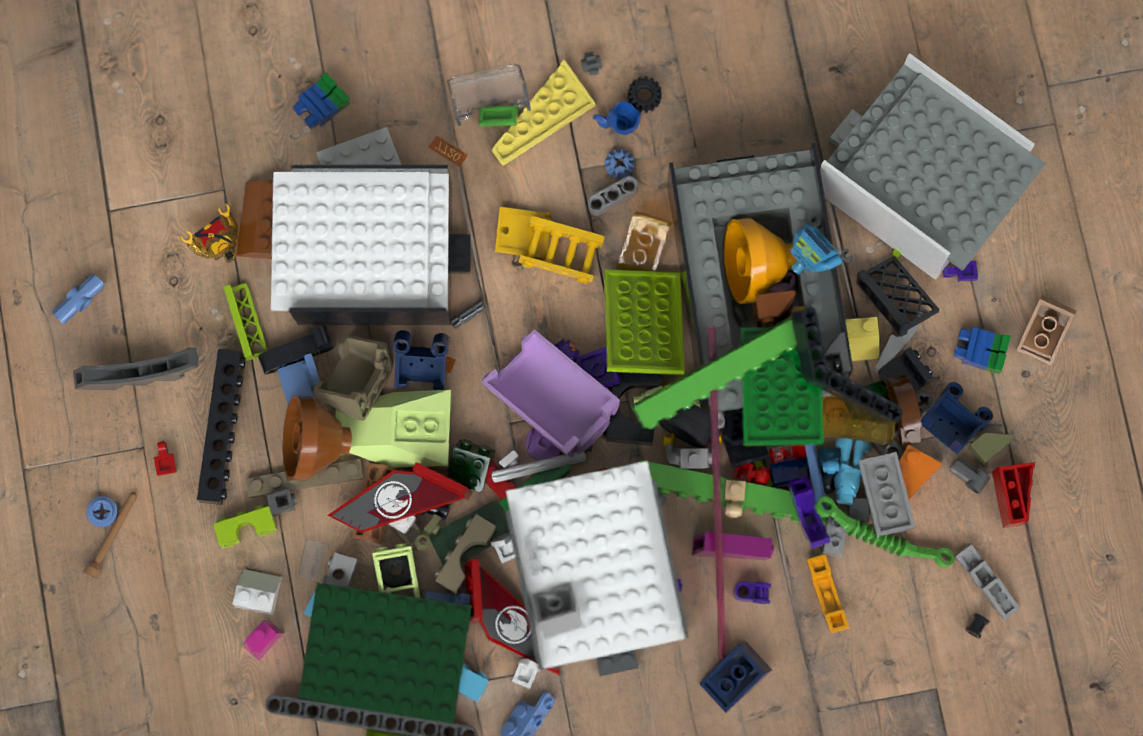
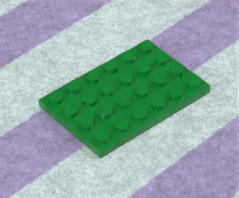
M741 328V344L769 328ZM797 347L788 352L786 350L780 352V356L775 360L764 361L762 363L763 366L757 370L752 371L750 369L745 372V376L742 378L744 446L824 444L822 390L803 379Z

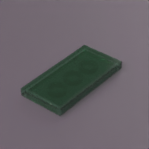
M497 500L441 528L436 535H431L430 541L443 566L447 562L445 558L449 551H454L457 544L455 542L460 534L464 535L467 528L465 526L470 517L474 518L476 514L494 524L497 530L487 545H475L468 548L464 552L461 562L492 547L490 542L496 537L510 533L508 521Z

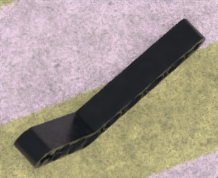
M796 306L793 308L791 319L803 379L880 421L898 422L903 414L899 405L827 367L816 309L812 306Z

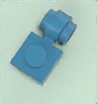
M829 447L817 449L819 466H822L823 473L835 474V472H838L839 457L837 449Z

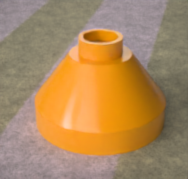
M751 218L731 220L727 225L724 236L723 255L726 279L733 298L739 304L754 303L756 295L767 294L786 275L788 270H792L791 266L796 261V258L791 254L792 243H784L780 237Z

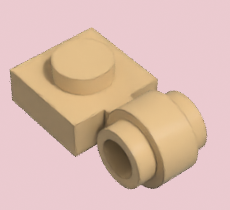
M726 480L725 501L731 502L730 504L726 503L725 515H729L730 518H737V516L742 514V505H739L738 502H744L745 481Z

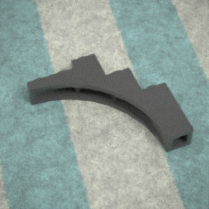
M189 347L177 353L145 361L116 365L81 366L73 371L75 390H117L125 385L146 386L154 381H176L185 377L184 373L198 367L199 358L195 347Z

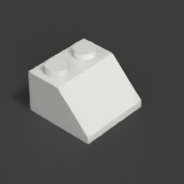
M244 569L237 584L232 605L235 608L274 615L282 577Z

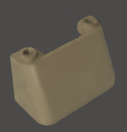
M345 334L337 347L340 355L338 364L327 383L319 381L315 384L313 394L317 400L356 420L364 421L391 374L392 360L387 343Z

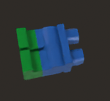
M325 72L320 80L298 96L299 101L295 103L293 110L298 116L307 111L310 115L304 119V122L312 129L318 124L323 126L325 122L349 106L350 99L339 86L337 87L336 82L328 73Z
M975 327L971 330L961 328L958 340L967 342L966 348L957 345L953 356L963 360L962 364L1000 374L1003 370L1011 336L1006 334L1000 335Z

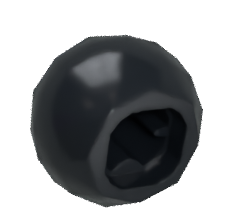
M822 470L821 478L825 494L832 493L836 490L834 486L836 473L827 474V472L823 473Z

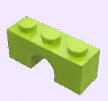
M261 505L255 507V511L249 513L242 511L235 514L236 517L218 519L217 523H214L213 526L219 546L223 549L241 543L239 531L245 525L254 526L259 537L278 531L270 507Z

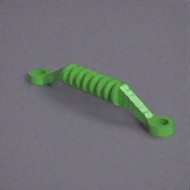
M823 496L815 503V510L821 517L831 515L851 537L856 534V539L860 540L863 537V542L867 543L869 541L872 546L876 544V547L879 549L883 546L884 551L890 549L891 554L896 553L900 558L906 555L934 559L935 563L941 568H948L954 563L955 556L948 548L933 549L912 545L907 539L901 541L900 536L894 538V534L877 537L874 525L869 524L867 526L865 521L860 524V519L848 517L835 505L831 498ZM822 503L828 506V510L822 507ZM941 554L947 557V561L942 559Z

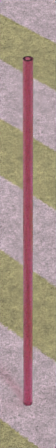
M715 326L707 327L709 362L716 358ZM716 388L710 392L718 652L719 659H725L726 627L718 390Z

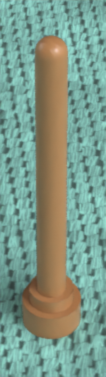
M135 493L129 494L95 559L89 565H86L83 570L89 576L98 578L101 568L100 564L137 498Z

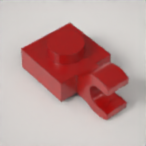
M165 441L157 442L159 456L154 457L157 476L177 473L174 454H168L167 443Z

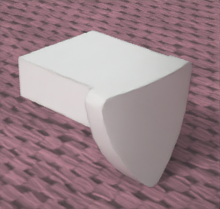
M510 533L500 535L490 542L495 547L501 563L515 558Z
M521 658L518 661L519 666L512 682L531 689L537 672H540V670H538V665L532 660Z

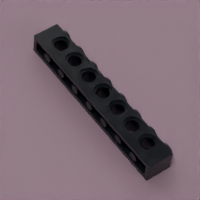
M218 349L197 493V501L199 503L222 505L223 500L227 498L225 482L229 481L230 470H227L228 462L232 461L233 452L230 451L231 443L234 444L235 441L233 425H236L238 420V413H235L236 406L240 405L238 390L243 384L241 369L245 368L246 358L243 357L241 351ZM234 367L235 371L233 374H225L227 368ZM225 386H232L231 392L227 394L223 393V388ZM222 405H229L227 412H220ZM226 423V429L224 431H218L217 428L219 424ZM224 442V447L221 450H216V443ZM221 461L220 468H212L213 462ZM212 480H219L217 487L210 488L209 484Z

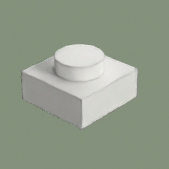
M513 450L499 462L500 467L506 469L516 466L519 455Z
M411 516L389 525L406 535L416 521V517Z

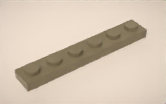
M361 459L332 463L307 481L289 480L285 472L246 478L248 497L254 498L286 489L295 491L364 479Z

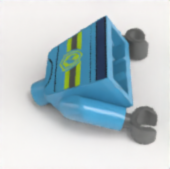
M814 215L809 218V224L803 225L794 235L791 254L797 260L791 268L797 274H801L804 269L813 272L830 270L842 264V261L849 263L853 259V256L848 258L843 256L849 253L848 249H844L841 255H838L839 251L818 230L822 226L821 220L813 223L816 220Z

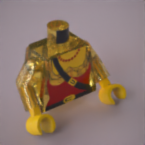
M225 203L227 207L225 211H221L218 206V211L222 215H219L193 235L185 230L188 238L184 240L183 237L179 236V239L186 242L188 247L198 256L206 259L213 258L214 260H218L223 256L226 262L230 263L237 257L232 249L237 246L235 241L238 238V226L232 213H229V205Z

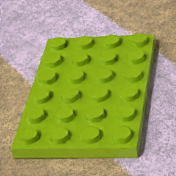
M605 269L604 300L607 372L684 375L685 361L680 273Z

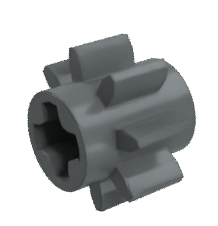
M593 51L585 53V58L581 59L584 73L589 72L590 76L599 74L598 69L602 68L600 56L594 55Z

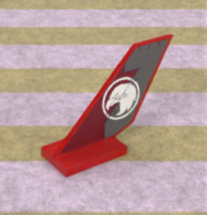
M415 462L412 468L414 472L393 470L327 516L363 533L462 499L468 501L471 492L467 487Z
M479 559L470 560L464 565L466 594H470L469 605L472 606L470 623L479 621L487 640L537 664L526 607L479 565ZM559 665L544 668L560 676Z

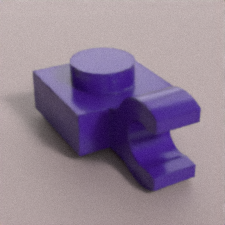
M970 261L963 271L957 266L945 267L943 278L957 276L958 282L977 281L976 261Z

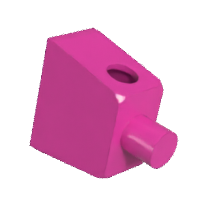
M263 620L244 641V648L260 661L284 633L270 620Z

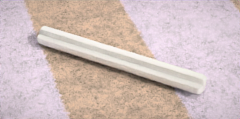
M585 452L579 455L574 453V457H568L565 454L493 471L491 474L492 480L496 483L563 467L567 463L572 465L586 461Z

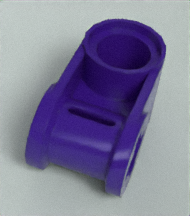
M740 582L733 589V596L737 601L770 604L768 597L771 584L765 582ZM738 588H746L747 596H740Z

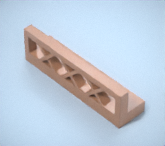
M368 464L362 491L393 470L398 471V469L384 464ZM374 469H378L377 476L373 479ZM385 525L366 531L363 536L354 529L352 539L381 544Z

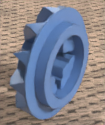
M623 148L614 149L611 153H608L605 159V169L614 178L620 179L629 176L635 167L634 157ZM624 158L623 164L625 167L621 165L616 167L617 162L615 159L620 161Z
M104 496L93 499L88 504L86 510L90 523L102 528L110 526L116 520L118 513L115 502ZM102 504L104 509L109 511L104 514L103 520L100 514L94 513L101 511Z

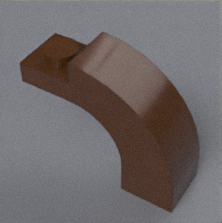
M905 375L886 378L888 397L893 403L899 405L903 412L902 418L898 421L900 444L903 446L921 442V415L918 401L909 379Z

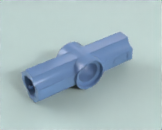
M93 273L79 287L76 286L66 295V299L52 311V314L64 325L78 311L80 312L87 308L91 303V299L105 287V284Z

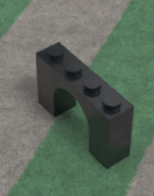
M619 372L621 383L608 387V390L620 399L626 391L633 388L653 389L659 386L660 374ZM619 407L615 415H610V424L603 433V436H607V442L653 446L655 427L651 429L648 427L644 428L640 422L628 420L622 415Z

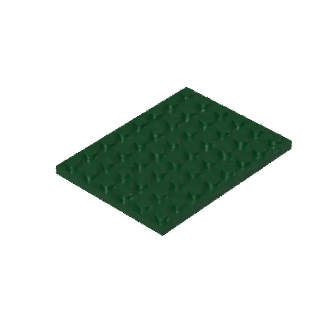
M317 583L298 699L454 724L472 606Z

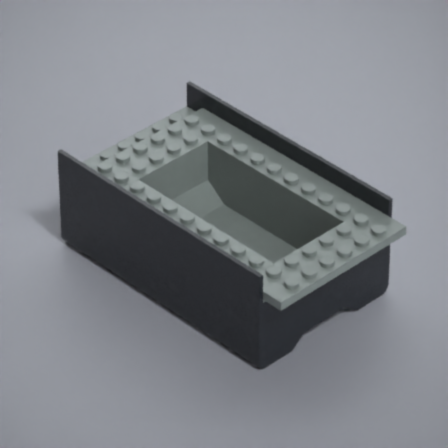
M812 143L810 150L755 158L754 155L717 160L716 163L674 169L673 162L669 163L667 190L695 369L740 345L741 328H753L752 310L754 303H746L741 306L748 321L739 324L733 313V296L726 279L723 247L725 231L731 220L751 218L780 237L784 243L793 244L795 232L806 223L809 224V218L814 215L816 220L813 223L821 220L822 226L818 230L832 244L816 143ZM834 267L822 272L804 269L801 274L788 270L795 276V285L791 290H795V297L791 309L796 306H812L816 309L824 351L837 335L845 333L851 371L843 376L849 379L853 370V363L837 268ZM784 278V279H783V284H784V283H787V284L789 285L790 279H789V280H786V279ZM825 358L827 367L837 372L833 367V360L835 358ZM742 378L736 381L732 379L727 382L728 386L721 390L716 388L711 391L709 397L700 399L701 407H709L710 413L743 408ZM822 390V397L833 396Z

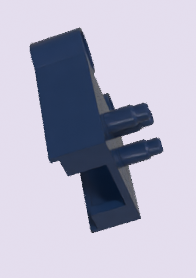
M406 330L398 331L395 334L392 346L395 351L394 388H406L408 381L434 383L433 390H445L447 354L450 345L449 336L445 333L436 334L431 348L410 346L411 334Z
M950 382L940 394V398L923 416L921 423L925 429L958 455L978 431H983L993 419V413L987 407H980L973 414L958 401L963 394L962 386L957 382Z

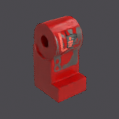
M786 445L769 449L772 466L787 465L807 460L805 445Z

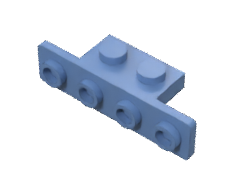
M544 692L535 707L520 700L499 734L502 736H534L542 725L544 718L552 709L556 699L549 693Z

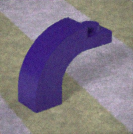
M807 476L789 481L788 485L793 505L806 540L808 539L811 548L829 543V535L820 515L815 510L814 493Z

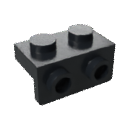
M743 408L726 410L724 414V439L732 446L744 444Z

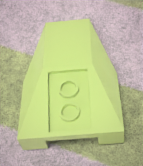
M451 390L393 392L379 396L364 421L356 420L336 410V418L341 422L342 427H350L352 443L350 454L392 468L412 469L415 462L429 469H449L450 413L452 410Z

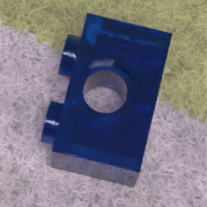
M807 457L770 464L769 470L773 487L786 485L789 481L804 476L811 480Z

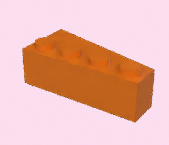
M910 445L906 447L899 460L908 499H911L943 464Z

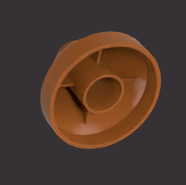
M294 395L289 401L284 420L282 440L283 466L285 475L289 480L307 481L336 461L340 454H349L352 433L350 427H342L341 422L312 396Z

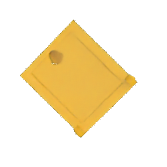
M499 207L494 252L526 256L533 234L532 228L529 227L531 217L535 216L551 221L552 213ZM543 231L540 234L534 255L535 258H546L549 242L548 232Z

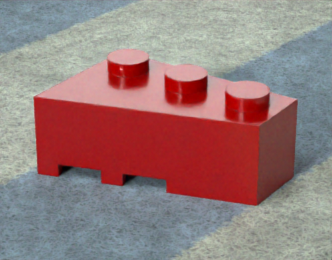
M1035 462L1002 466L992 471L1003 528L1021 526L1029 521L1031 486H1033L1032 477Z

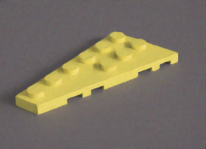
M565 60L562 61L558 69L549 77L550 79L546 84L541 87L525 107L522 114L517 118V125H512L492 148V153L502 167L596 106V103Z

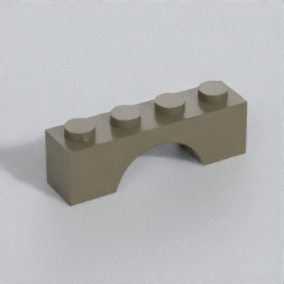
M477 514L474 518L470 517L465 526L467 528L464 535L460 534L455 542L457 544L454 551H449L445 558L447 561L443 568L439 567L434 576L437 578L435 581L438 585L457 595L466 580L460 565L464 552L475 545H487L497 530L494 524Z

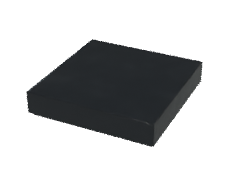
M721 433L732 468L769 458L766 446H744V444L732 446L724 439L723 433Z

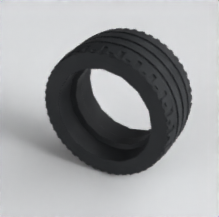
M696 404L687 409L681 408L677 410V414L669 419L663 418L659 420V425L670 434H674L675 437L690 445L702 448L708 442L717 425V421Z

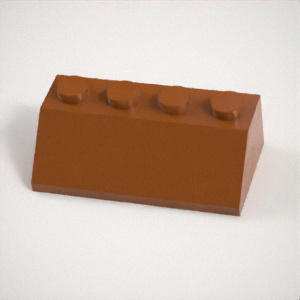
M261 179L247 182L245 185L236 256L272 260L273 180Z
M795 290L756 295L752 310L753 328H769L785 320L786 314H789V309L792 308Z

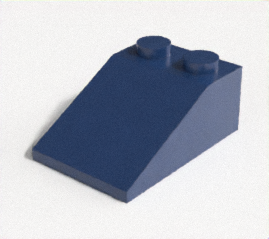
M745 641L739 644L700 685L727 713L757 686L772 669Z

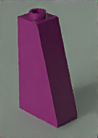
M707 531L693 536L692 556L767 560L771 558L774 552V545L770 538Z

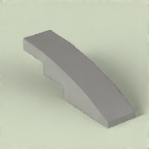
M921 307L920 311L928 312V310ZM921 323L909 329L907 334L902 337L900 335L896 337L891 334L876 364L874 373H878L879 370L888 365L906 347Z
M968 544L954 555L978 589L1004 620L1020 609L999 577L995 576L985 560L981 559L972 544Z

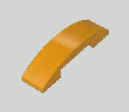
M826 554L807 559L814 589L830 634L849 629L844 609H842L831 576V569Z

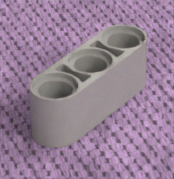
M628 176L592 195L588 200L589 212L594 216H599L631 199L638 191L637 180ZM627 184H632L634 186V189L626 190L624 186ZM610 193H615L618 195V197L613 200L610 199L608 195ZM594 202H599L602 206L595 209L591 205Z

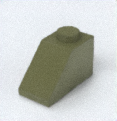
M984 433L981 436L977 434L971 439V445L968 449L984 466L1011 443L1014 437L1013 435Z

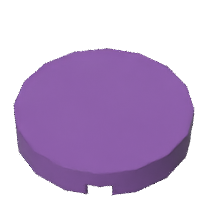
M535 428L529 431L526 437V448L528 454L533 459L539 461L561 455L562 451Z

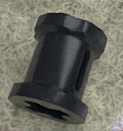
M975 613L972 623L969 627H966L965 631L980 639L983 629L986 625H989L990 621L984 616Z

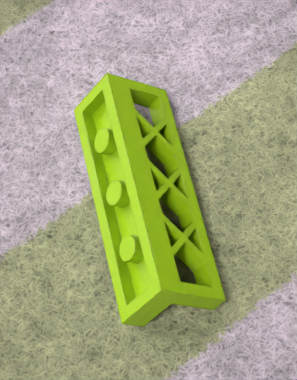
M244 283L232 287L231 284L223 286L244 356L247 361L257 359L259 354L268 351L248 284ZM245 289L246 297L243 302L236 299L234 292ZM244 306L252 311L249 319L241 316L240 312ZM249 324L257 327L254 337L246 333ZM256 341L262 344L264 351L253 354L251 347Z

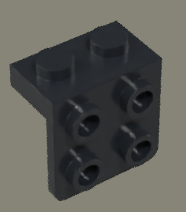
M911 347L904 350L901 356L878 372L879 377L886 386V378L905 375L909 379L914 392L926 386L933 378L931 369L927 365H923L920 360V354L917 350H912Z

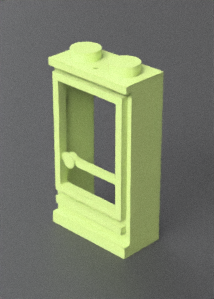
M407 543L395 545L396 549L388 550L387 547L376 548V553L372 554L379 592L391 593L392 591L414 588L415 597L420 598L411 546L407 547ZM408 555L413 585L384 590L379 560Z

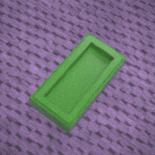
M517 105L481 107L479 125L481 127L517 125L518 107Z

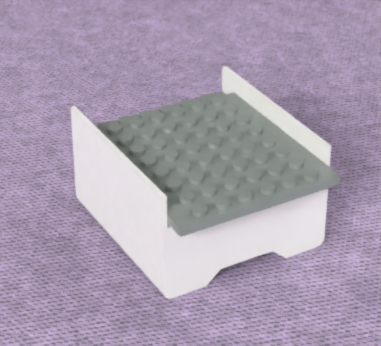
M909 53L905 64L866 113L861 116L852 109L831 135L829 141L838 148L827 161L824 160L822 162L820 172L825 199L890 247L898 249L902 256L936 280L949 262L962 271L965 269L1046 163L1031 153L1035 145L1033 142Z

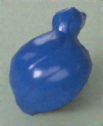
M626 101L615 104L609 110L607 117L601 114L593 115V119L597 121L600 127L606 129L612 127L616 133L621 135L633 133L638 128L641 118V112Z

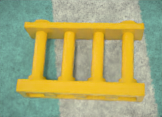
M532 216L529 227L533 230L527 255H520L519 263H522V266L532 269L536 267L575 278L577 282L582 284L592 283L594 275L589 274L595 249L598 247L602 248L605 236ZM543 231L551 233L550 235L552 236L545 261L534 259L539 237ZM561 237L569 238L570 241L563 267L552 264L558 240ZM583 242L587 244L588 249L582 271L580 272L570 268L577 243Z

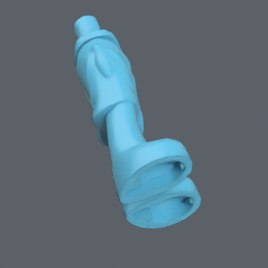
M841 437L835 441V447L840 451L839 471L834 478V486L836 487V495H838L837 503L852 505L853 498L856 497L861 481L858 461L863 460L864 455L870 453L872 445L861 439L855 441L854 458L851 467L849 466L853 439Z

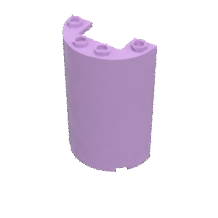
M534 329L522 338V351L519 354H515L511 358L510 363L506 367H502L498 372L496 369L491 373L488 372L483 377L481 383L568 457H574V453L579 455L584 452L605 431L610 424V415H615L620 399Z

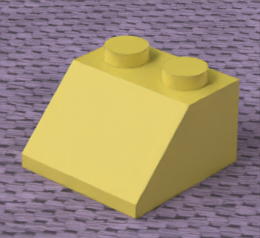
M877 317L846 319L852 361L879 359Z

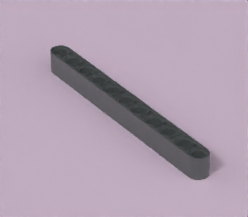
M276 695L268 697L265 702V707L271 714L406 736H445L444 732L447 728L455 730L454 736H464L466 731H473L475 736H478L475 728L466 725L354 709ZM274 700H279L280 702L277 710H271L270 704ZM293 703L299 704V710L296 713H291L289 710L290 705ZM312 706H317L319 709L316 716L309 715V709ZM332 709L338 711V716L335 719H329L328 713ZM351 712H355L358 715L357 720L352 723L348 722V715ZM371 715L377 717V722L373 726L367 724V718ZM390 718L397 721L396 726L392 729L386 726V722ZM410 721L416 723V728L412 732H408L405 728L406 724ZM432 724L435 726L436 730L432 735L425 733L427 725Z

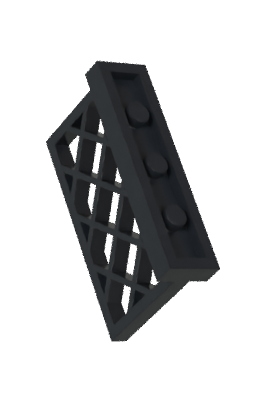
M895 256L868 271L863 269L857 273V285L900 337L906 335L909 329L939 313L940 309ZM893 263L898 269L897 272L886 270V267ZM874 273L882 274V280H874L871 275ZM885 275L896 277L895 283L885 282ZM898 277L907 279L909 284H897ZM882 287L894 288L893 294L884 293ZM896 288L907 290L906 297L895 295ZM909 291L918 292L920 299L908 297ZM894 300L905 301L904 308L896 307L893 304ZM907 302L919 304L918 310L907 309ZM921 304L928 305L932 310L929 312L920 311ZM905 313L916 315V319L908 322L905 318Z

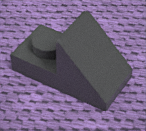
M843 332L833 339L824 353L825 358H835L833 360L834 370H837V373L841 375H846L851 371L845 333Z

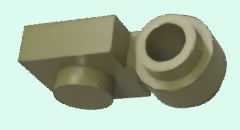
M434 514L424 528V531L416 537L415 547L418 550H427L430 547L431 535H436L441 529V517ZM423 540V541H425L426 543H425V544H420L419 542Z

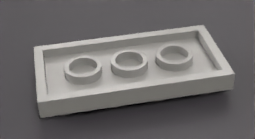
M897 452L859 460L858 465L876 536L880 537L915 529L916 526Z

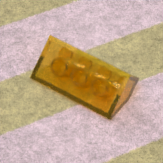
M835 396L822 397L823 432L825 436L881 444L893 443L895 422L880 421Z

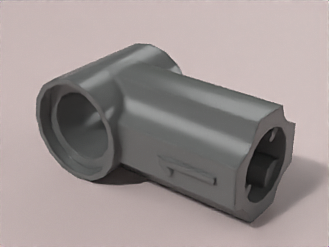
M960 457L949 470L964 481L970 490L977 494H980L991 479L983 470L974 468Z

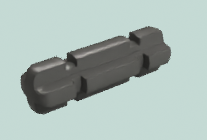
M477 301L473 304V307H468L458 314V317L452 318V326L457 329L462 323H466L475 317L476 313L484 311L485 306L483 303Z

